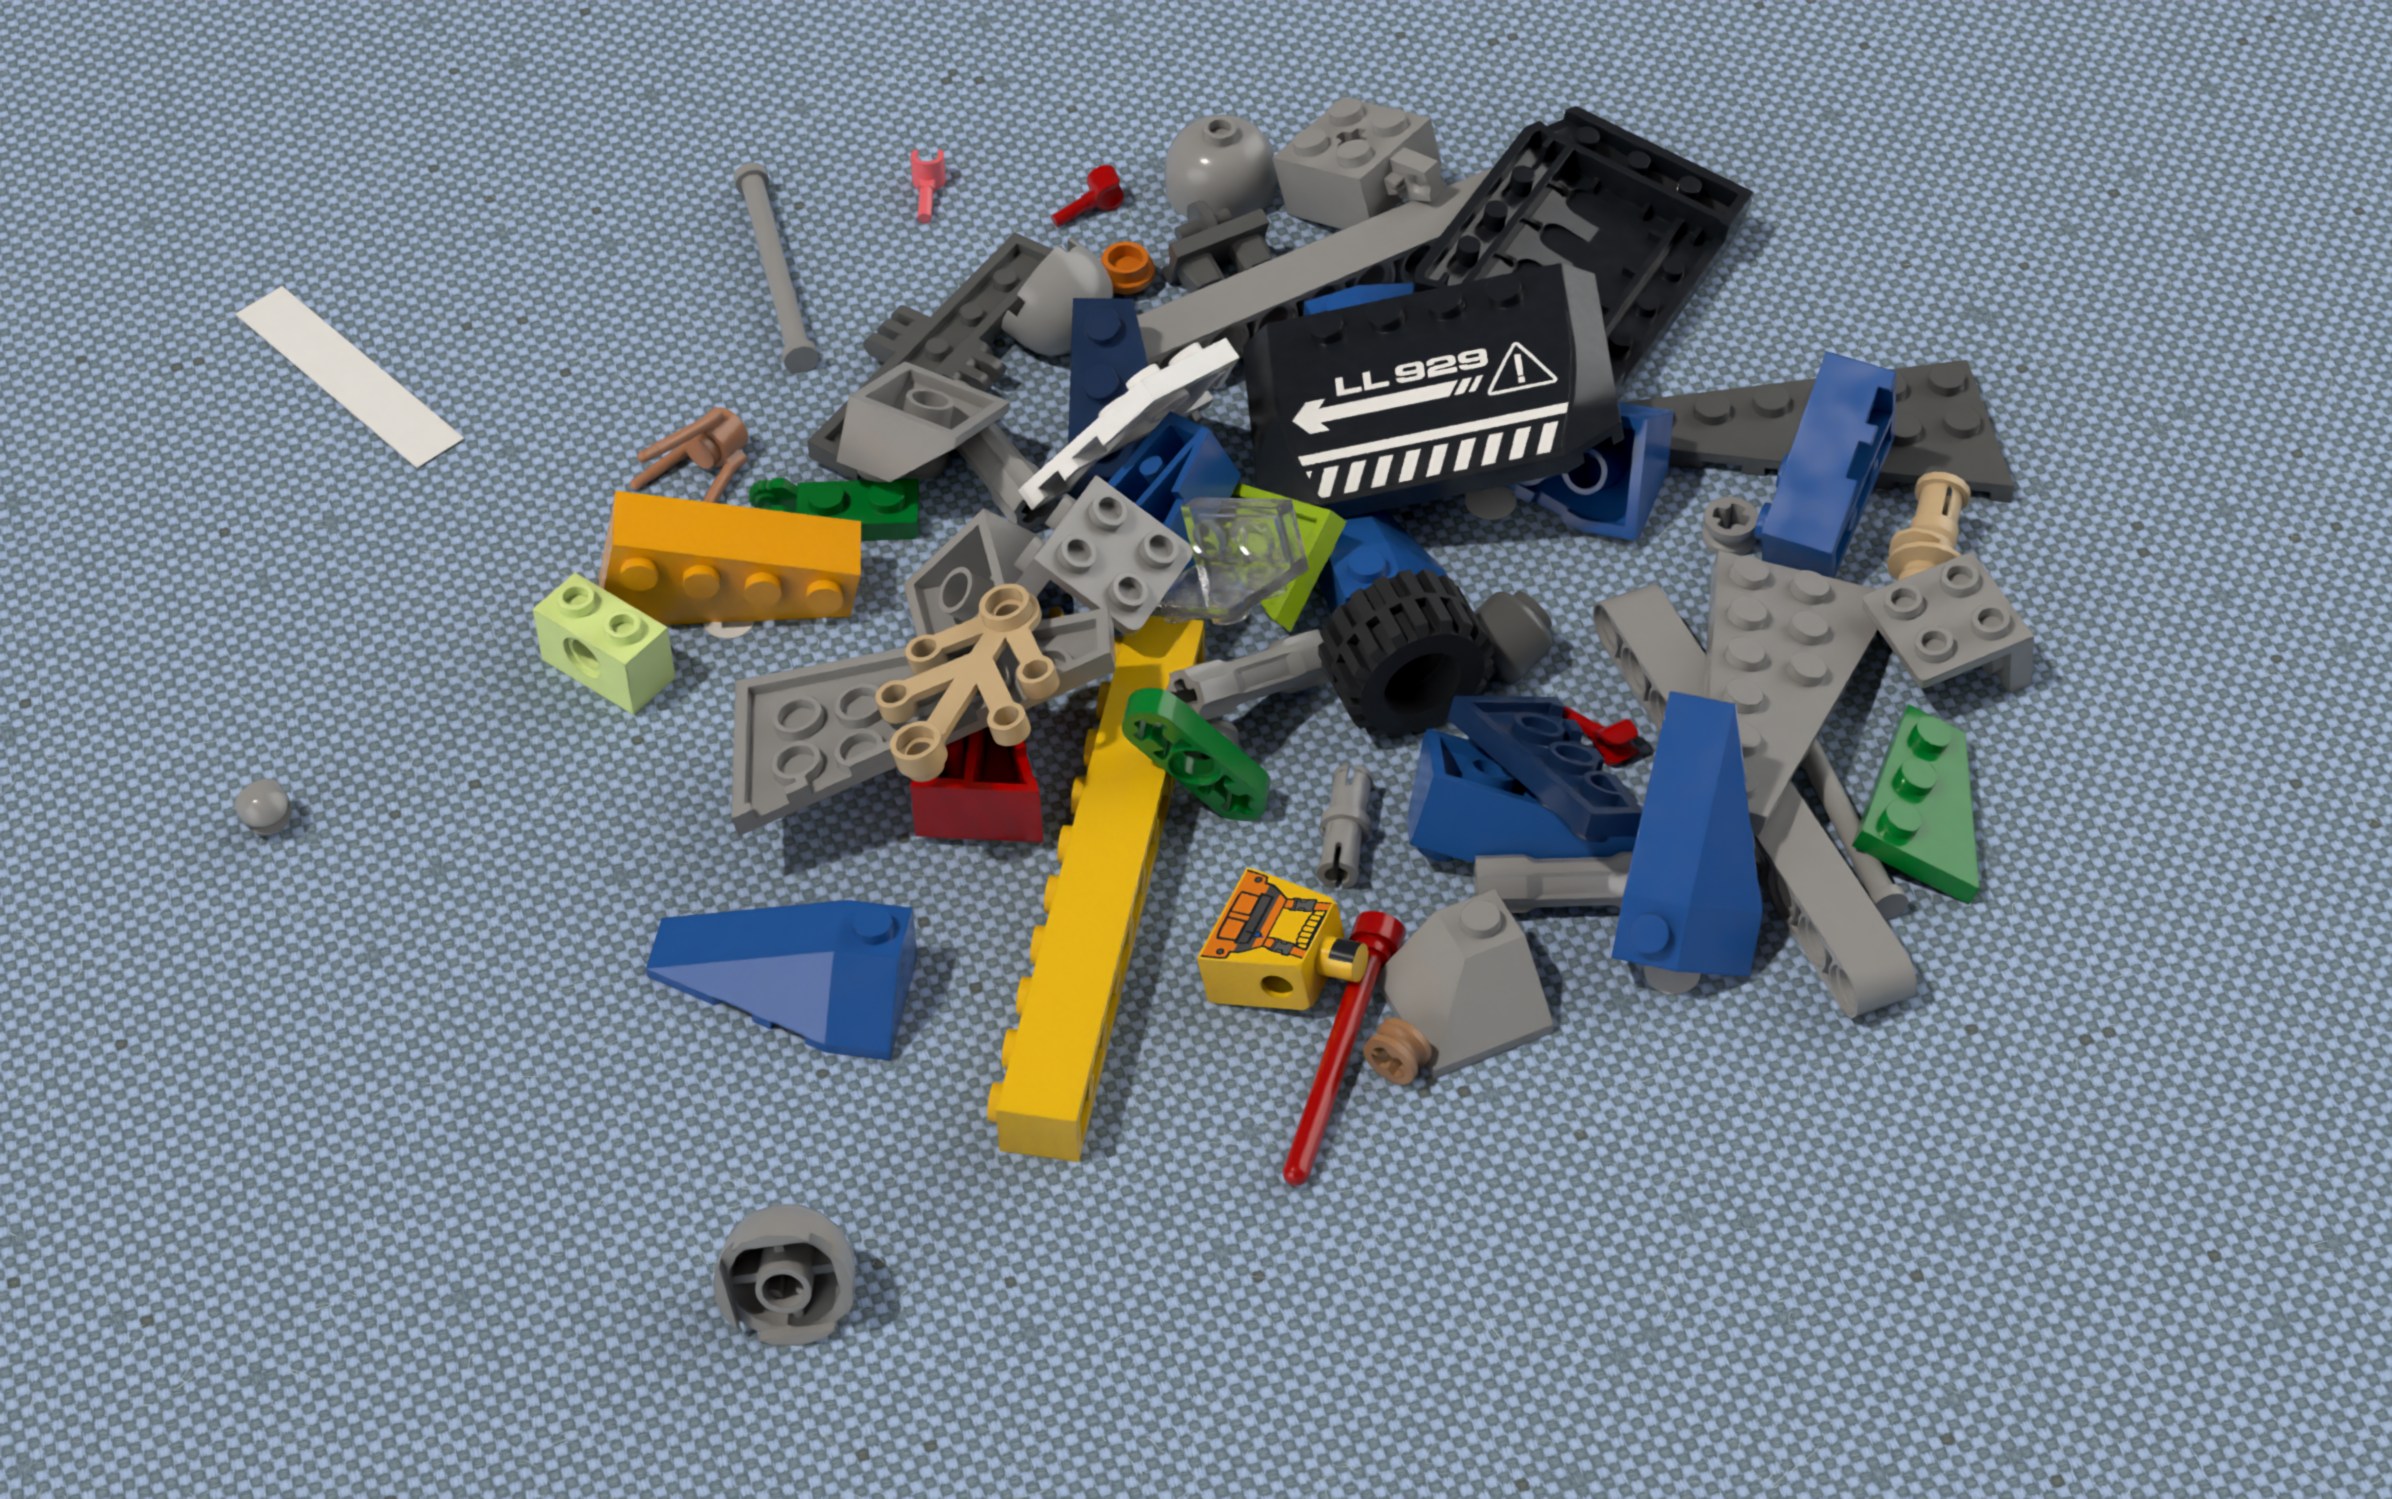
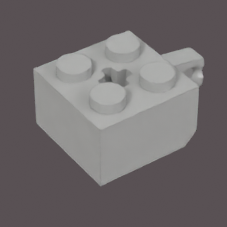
M1343 97L1333 103L1322 116L1304 131L1295 135L1289 144L1272 157L1287 215L1340 229H1346L1387 212L1403 199L1432 202L1445 190L1444 181L1441 179L1440 165L1442 162L1431 118L1407 113L1400 109H1391L1362 102L1355 98Z

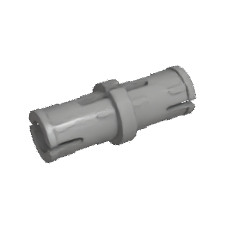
M1349 764L1341 765L1334 770L1330 806L1321 816L1319 828H1321L1320 833L1324 838L1316 875L1321 883L1330 888H1336L1339 868L1344 869L1342 889L1350 888L1357 883L1361 846L1370 836L1371 819L1367 814V808L1374 777L1367 768L1355 764L1352 785L1347 784Z

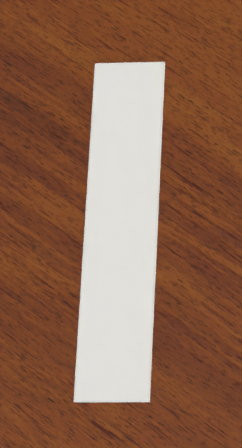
M283 286L235 314L416 468L465 439Z

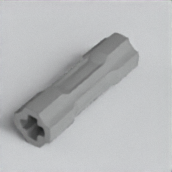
M954 379L957 382L970 386L968 383L964 381ZM995 422L955 448L988 487L992 500L1009 521L1030 531L1037 525L1044 524L1058 506L1055 498L1031 510L1018 490L1040 469L1022 456Z
M1318 629L1309 630L1271 642L1263 651L1225 662L1216 659L1169 673L1170 679L1166 691L1177 696L1204 720H1209L1231 713L1239 704L1276 692L1291 694L1330 682L1321 666L1322 661L1318 656V645L1323 642L1320 636L1321 633Z
M1622 851L1611 857L1535 859L1525 854L1475 855V896L1495 889L1510 913H1526L1537 907L1613 905L1621 908L1633 851Z

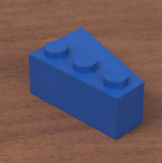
M1825 352L1790 453L1784 456L1776 480L1777 490L1772 504L1764 503L1756 522L1754 536L1761 539L1762 561L1801 571L1810 570L1822 576L1835 579L1895 439L1896 371L1832 352Z
M1169 411L1108 482L1109 485L1192 547V558L1152 612V614L1172 616L1241 477L1240 472L1210 429L1172 411Z

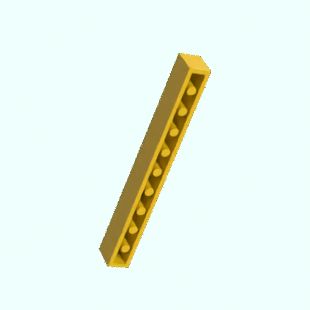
M1151 614L1135 635H1114L1116 670L1111 672L1113 673L1112 681H1102L1099 688L1096 715L1097 719H1101L1099 729L1089 728L1084 746V766L1088 767L1086 777L1076 776L1071 794V814L1075 815L1073 826L1063 825L1060 831L1057 849V861L1062 864L1060 874H1050L1046 883L1044 913L1049 915L1046 926L1036 925L1032 935L1030 963L1035 964L1032 977L1022 976L1018 986L1016 1014L1021 1016L1018 1029L1008 1028L1003 1042L1002 1068L1007 1069L1003 1083L994 1081L989 1093L987 1120L988 1122L997 1123L999 1151L1074 1162L1080 1161L1176 781L1175 778L1125 738L1122 732L1123 718L1128 698L1133 692L1143 688L1166 690L1169 685V673L1205 662V629L1203 620Z

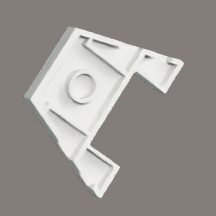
M1224 338L1204 349L1198 342L1191 344L1176 354L1169 361V366L1162 370L1159 369L1156 363L1145 367L1126 383L1129 391L1103 408L1098 414L1099 418L1018 490L1031 510H1034L1071 491L1098 460L1149 435L1169 411L1198 424L1202 419L1198 409L1205 410L1214 400L1208 391L1209 387L1212 385L1215 390L1221 387L1240 357L1228 340Z

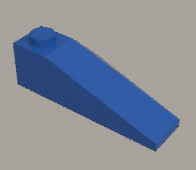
M841 900L665 917L661 919L646 966L647 977L712 1005L725 1002L749 1012L752 1015V1022L768 1029H772L775 1024L803 1035L806 1045L822 1052L890 1061L918 959L913 908Z

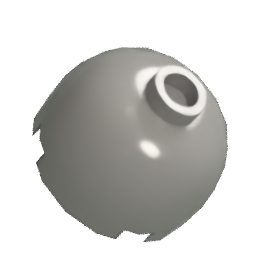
M1224 114L1211 115L1188 123L1177 133L1166 154L1164 177L1167 200L1179 214L1187 217L1188 205L1199 200L1206 202L1213 213L1225 208L1229 209L1233 219L1261 208L1265 211L1273 203L1275 186L1278 181L1272 159L1274 156L1272 144L1255 124L1241 117Z
M1073 237L1068 238V252L1058 245L1024 283L1017 294L1025 303L1018 316L1007 310L1001 328L1021 345L1037 354L1051 357L1070 354L1073 298H1113V282L1106 267Z
M775 1204L756 1210L731 1230L720 1253L714 1274L715 1301L725 1319L737 1329L739 1321H741L748 1328L759 1331V1341L780 1346H801L824 1339L835 1331L836 1321L843 1317L845 1313L848 1315L853 1305L856 1287L854 1252L842 1230L822 1212L800 1204Z

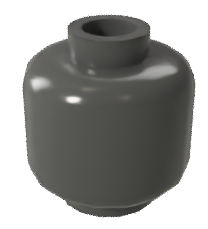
M1503 591L1496 592L1489 596L1474 611L1492 643L1494 654L1491 656L1494 662L1492 672L1484 677L1486 682L1493 677L1505 684L1516 683L1551 649V636L1548 630L1552 627V621L1545 610L1524 592L1517 591L1514 595Z

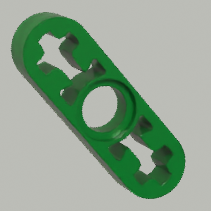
M1143 688L1129 696L1122 723L1123 735L1129 742L1220 816L1230 820L1252 821L1264 814L1271 779L1269 774L1260 765L1174 694L1158 688ZM1196 751L1206 754L1212 759H1196L1185 755L1183 752Z

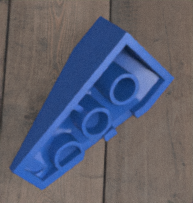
M1618 402L1624 440L1613 446L1612 437L1607 438L1584 452L1585 463L1568 473L1505 485V487L1514 491L1513 495L1529 504L1535 502L1562 517V522L1578 531L1630 540L1640 539L1668 471L1674 411Z
M1386 510L1343 518L1347 522L1335 544L1333 553L1328 558L1317 580L1332 614L1339 605L1346 604L1351 600L1349 595L1360 587L1364 590L1373 584V580L1384 575L1388 579L1394 577L1398 571L1410 569L1414 575L1423 569L1434 571L1437 577L1443 574L1447 576V573Z
M1672 690L1669 692L1624 889L1611 958L1675 972L1751 976L1764 909L1757 876L1754 853L1755 841L1753 827H1751L1745 785L1746 773L1736 703Z
M1426 729L1406 820L1409 844L1415 846L1424 856L1442 862H1450L1453 858L1475 862V855L1525 854L1535 859L1611 857L1622 851L1634 850L1636 837H1609L1608 841L1598 843L1576 836L1571 832V826L1553 810L1540 805L1536 801V795L1520 781L1504 774L1502 766L1485 751L1472 746L1468 739Z

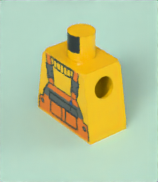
M1246 867L1197 956V961L1208 1002L1306 1010L1314 1006L1328 977L1352 982H1359L1362 979L1368 963V947L1365 943L1345 939L1338 904L1331 897L1257 869Z

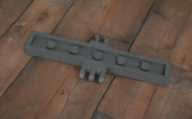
M1014 232L931 317L905 305H900L891 314V319H886L877 328V333H872L863 342L865 351L871 357L884 362V364L859 389L901 363L908 362L952 380L964 381L970 387L987 393L992 387V382H997L1006 372L1004 364L993 356L990 345L1004 331L1001 325L1007 310L1018 316L1025 304L1017 296L1018 292L1039 264L1054 249ZM847 400L807 441L809 458L858 481L861 476L857 473L856 469L836 462L848 403Z

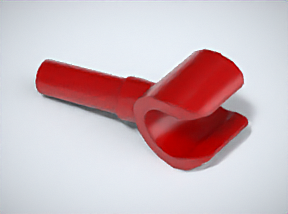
M1102 165L1089 173L1087 185L1090 191L1051 215V219L1057 228L1097 206L1103 211H1113L1121 206L1124 193L1119 185L1120 179L1114 167Z
M1565 706L1562 719L1576 720L1584 731L1583 734L1593 741L1594 748L1605 759L1604 764L1608 766L1618 764L1639 754V750L1630 743V740L1638 737V730L1629 719H1622L1604 727L1600 723L1593 722L1570 707Z

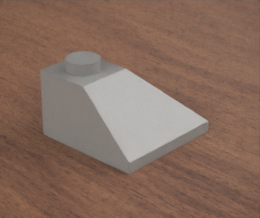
M903 362L849 395L836 462L856 469L857 473L867 480L891 482L956 448L1006 415L1009 411L1010 401L908 362Z
M983 508L903 583L916 635H934L977 617L979 603L985 593L996 586L1015 584L1023 572L1016 568L1014 563L1037 534Z
M1495 889L1435 911L1380 969L1375 983L1395 1017L1415 1026L1428 1040L1432 1049V1057L1425 1065L1434 1079L1549 1035L1554 1031V1023L1526 936Z

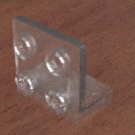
M1195 497L1181 506L1187 534L1193 550L1195 565L1177 577L1150 616L1164 617L1168 623H1180L1193 618L1212 619L1215 625H1230L1246 619L1250 615L1249 609L1261 601L1277 597L1286 592L1289 582L1309 570L1292 499Z

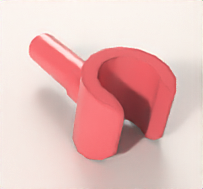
M919 150L912 151L910 155L912 184L919 192L917 219L921 223L931 221L933 194L936 189L944 186L946 182L945 159L942 150H938V157L932 161L919 160Z

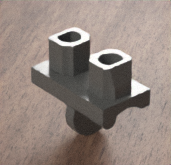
M1203 200L1189 204L1187 207L1188 223L1175 227L1174 231L1177 241L1169 244L1170 260L1168 265L1163 266L1162 273L1169 286L1182 282L1187 291L1192 293L1225 279L1219 266L1232 262L1237 272L1240 273L1273 259L1265 240L1270 222L1263 209L1261 208L1233 219L1231 212L1227 208L1213 213L1209 205Z

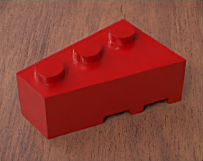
M988 726L947 744L948 756L945 766L936 778L925 782L911 780L910 790L915 837L1044 842L1040 791L1036 778L1032 774L1025 741L1013 746L999 745L994 741Z

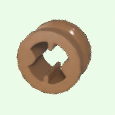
M1394 1017L1385 1019L1378 1027L1377 1035H1372L1363 1046L1365 1058L1374 1071L1388 1081L1400 1085L1410 1084L1418 1074V1068L1424 1067L1432 1057L1431 1046L1422 1032L1412 1024Z

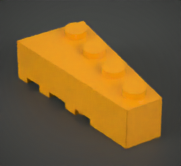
M615 491L600 567L599 587L663 625L850 617L861 576V521Z

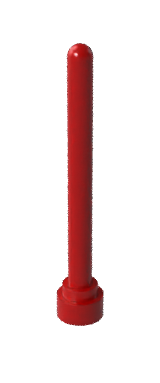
M1365 911L1360 913L1354 922L1349 940L1367 945L1368 963L1365 973L1359 982L1348 981L1283 1167V1177L1292 1186L1303 1185L1309 1179L1380 969L1403 945L1406 929L1398 919L1389 914L1379 911Z

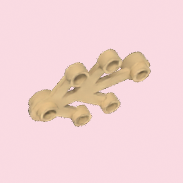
M1018 584L996 586L981 598L977 617L934 635L924 634L912 639L905 648V655L915 676L906 680L889 681L877 690L875 701L880 714L886 722L892 724L908 721L917 713L919 700L946 690L927 721H917L901 727L890 740V750L898 770L911 780L917 782L929 781L936 778L943 771L948 756L945 742L978 690L989 711L987 723L992 737L997 744L1013 746L1021 743L1028 737L1031 726L1025 709L1021 704L1013 701L996 666V662L1007 644L1019 663L1016 675L1022 692L1026 697L1036 700L1049 697L1058 689L1060 679L1054 662L1049 657L1042 655L1032 634L1041 621V608L1038 600L1028 593L1024 587ZM976 643L969 654L948 662L947 654Z

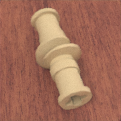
M1946 472L1926 473L1918 478L1914 490L1915 498L1918 501L1915 517L1912 518L1909 529L1897 531L1890 541V556L1887 559L1889 575L1897 581L1961 556V553L1954 550L1959 535L1958 521L1960 512L1967 506L1971 495L1970 487L1963 479ZM1948 487L1952 489L1951 497L1946 496Z

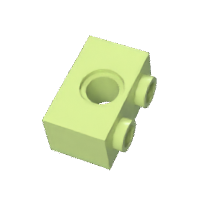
M576 572L532 609L542 660L633 715L676 678L668 627Z

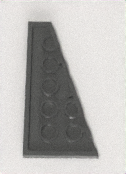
M1968 360L1889 369L1896 371L1895 439L1874 488L1893 490L1900 483L1916 484L1918 478L1926 473L1946 472L1963 479L1970 487V490L1990 492V501L2011 503L2014 485ZM1816 378L1623 403L1674 411L1668 466L1701 470L1709 462L1742 465V474L1764 476L1765 468L1779 469L1784 456L1790 453ZM1950 487L1947 488L1946 496L1951 497L1952 489Z

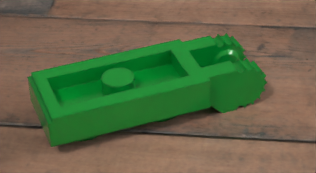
M765 478V480L759 479L757 483L753 482V486H750L749 502L755 508L861 521V541L905 540L919 537L920 493L918 479H895L891 482H875L870 480L797 482V485L785 478H772V480Z

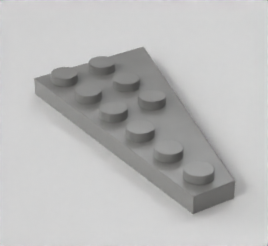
M1718 550L1711 568L1704 697L1732 702L1737 705L1751 827H1753V834L1760 835L1783 797L1797 768L1801 766L1814 739L1821 732L1850 683L1861 659L1867 654L1875 639L1878 629L1863 609V596L1877 589L1822 576L1810 570L1801 571L1761 561L1752 556H1740Z
M1106 607L1041 620L1039 625L1033 630L1032 634L1042 655L1052 659L1060 679L1058 689L1049 697L1036 700L1030 699L1023 694L1016 675L1019 663L1008 644L996 662V666L1013 701L1021 704L1025 710L1116 670L1114 624L1109 609ZM976 643L947 654L948 662L969 654ZM906 647L737 680L735 685L731 819L738 835L741 836L897 767L890 750L892 736L897 730L907 724L927 721L946 690L919 700L917 713L908 721L892 724L882 718L875 701L877 690L889 681L906 680L915 676L905 655ZM979 690L949 735L945 745L988 727L987 716L989 711Z

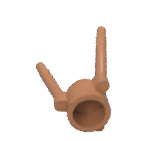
M714 407L701 419L640 451L637 459L641 463H646L672 450L649 466L644 472L630 481V487L633 490L642 488L689 456L698 466L705 469L713 466H722L702 500L703 502L717 503L734 473L748 461L746 455L741 451L748 443L749 437L745 425L730 410Z

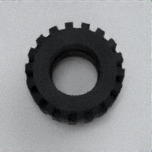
M1411 569L1398 571L1394 577L1387 579L1386 575L1373 580V584L1364 590L1360 587L1349 595L1351 600L1346 604L1339 605L1331 614L1334 620L1325 624L1320 636L1323 642L1318 645V656L1322 661L1321 666L1353 723L1359 729L1365 728L1368 734L1376 737L1386 733L1388 738H1401L1410 732L1415 736L1425 733L1426 729L1436 724L1441 726L1448 722L1447 718L1454 696L1480 694L1487 684L1484 677L1491 674L1494 664L1491 656L1494 654L1492 643L1460 588L1455 586L1453 580L1443 574L1437 577L1436 573L1432 570L1423 569L1416 575L1413 574Z

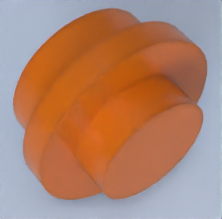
M1128 241L1114 243L1105 249L1100 259L1113 282V293L1122 295L1134 294L1146 289L1154 280V262L1146 249L1137 243Z

